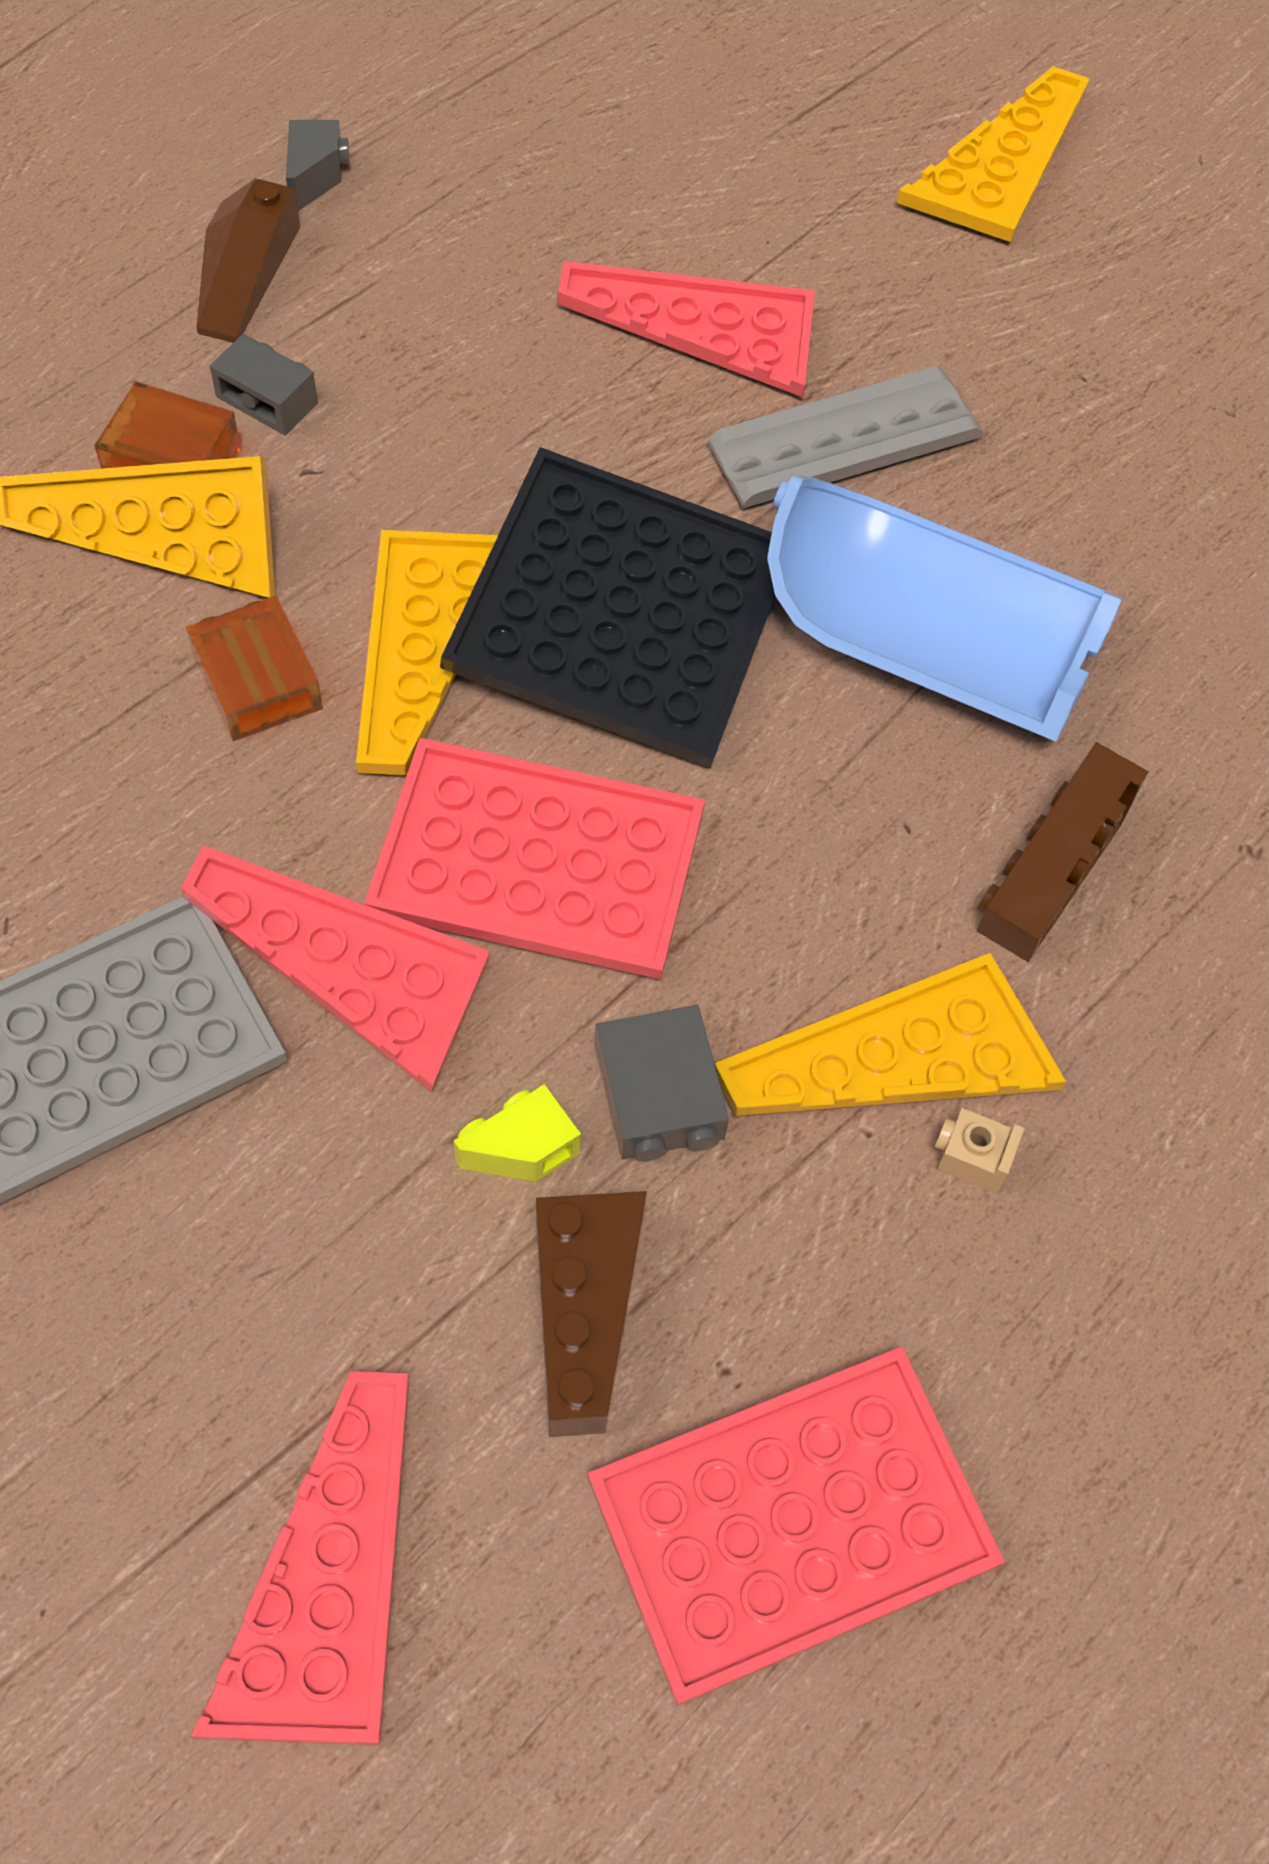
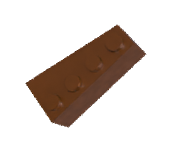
M1095 742L1070 782L1064 781L1050 804L1052 809L1047 817L1041 814L1033 825L1026 839L1030 842L1025 850L1017 849L1009 859L1002 872L1006 876L1002 885L998 887L992 884L985 893L977 910L984 913L977 932L1029 963L1122 826L1149 771Z
M647 1191L536 1198V1226L549 1437L606 1433Z

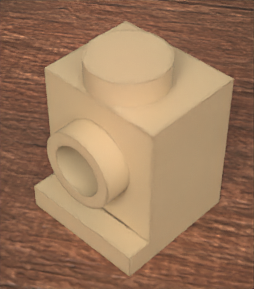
M961 1108L956 1121L949 1118L945 1119L934 1147L944 1151L937 1169L998 1193L1009 1174L1025 1128L1016 1124L1011 1128ZM973 1142L980 1144L984 1147L977 1146Z

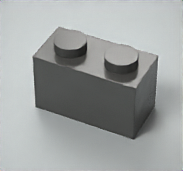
M242 334L210 365L215 395L218 399L284 436L318 404L314 372L309 370L303 363L294 362L276 352L268 344L260 343L245 334Z

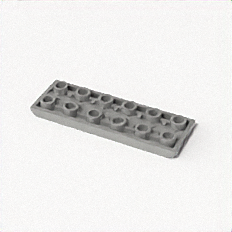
M935 366L720 428L708 439V445L743 508H747L775 499L783 481L789 483L793 475L812 477L830 483L981 438L983 431L970 410L962 402L958 391L945 370Z

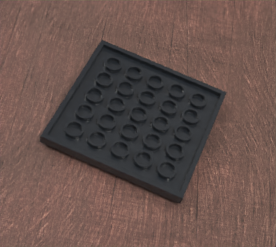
M539 447L441 656L440 668L711 768L775 599L767 559L772 532Z

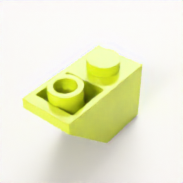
M544 1084L531 1093L529 1090H523L515 1094L504 1104L503 1110L487 1120L478 1118L467 1124L459 1132L458 1138L453 1141L455 1161L464 1170L537 1182L580 1154L581 1133Z

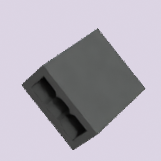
M699 1004L596 1024L594 1046L622 1160L635 1157L638 1161H651L664 1156L669 1150L688 1147L691 1151L706 1150L717 1145L719 1140L725 1139L729 1117Z

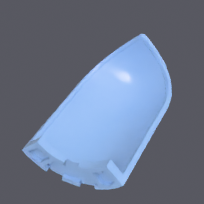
M793 475L789 483L786 481L781 483L773 503V508L778 509V512L774 519L767 559L775 596L795 626L829 648L1053 741L1058 740L1089 676V672L1082 670L1088 655L1096 658L1100 652L1124 597L839 485L802 475Z

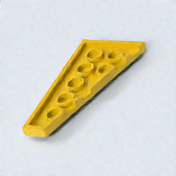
M1054 66L1024 89L1021 98L1013 104L1008 102L1000 108L999 114L991 122L988 120L984 121L949 149L944 160L936 166L931 164L921 173V178L913 185L907 183L898 192L896 203L1011 242L1086 93L1090 78Z
M261 456L0 477V525L276 600L266 459Z
M381 530L356 755L357 773L407 775L419 738H425L456 676L455 673L440 668L441 656L498 535Z
M991 953L714 1063L720 1087L735 1116L1062 1090L1067 1082Z

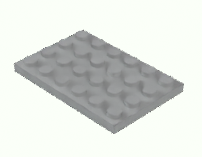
M183 896L0 981V1204L288 1061L286 1052L213 920Z

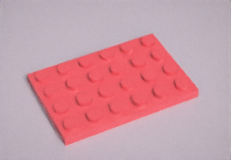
M419 738L364 905L423 927L661 980L704 811L705 800Z
M903 1346L588 1472L587 1475L677 1707L992 1571L1005 1563Z

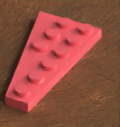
M563 261L558 288V305L797 396H804L815 290Z
M202 846L181 887L183 897L430 1092H433L489 961L490 951L212 848Z
M350 1371L322 1435L323 1441L309 1473L304 1476L297 1492L298 1498L286 1525L280 1531L244 1613V1621L228 1658H225L215 1680L217 1682L203 1715L199 1716L191 1738L195 1740L380 1745L409 1391L408 1373Z

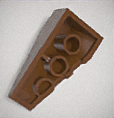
M255 178L224 199L219 205L206 228L196 325L198 334L234 343L245 332L300 229L295 188Z

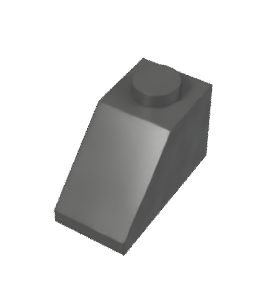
M289 120L286 182L287 186L295 188L299 211L339 184L342 178V164H349L348 138H341L339 120Z

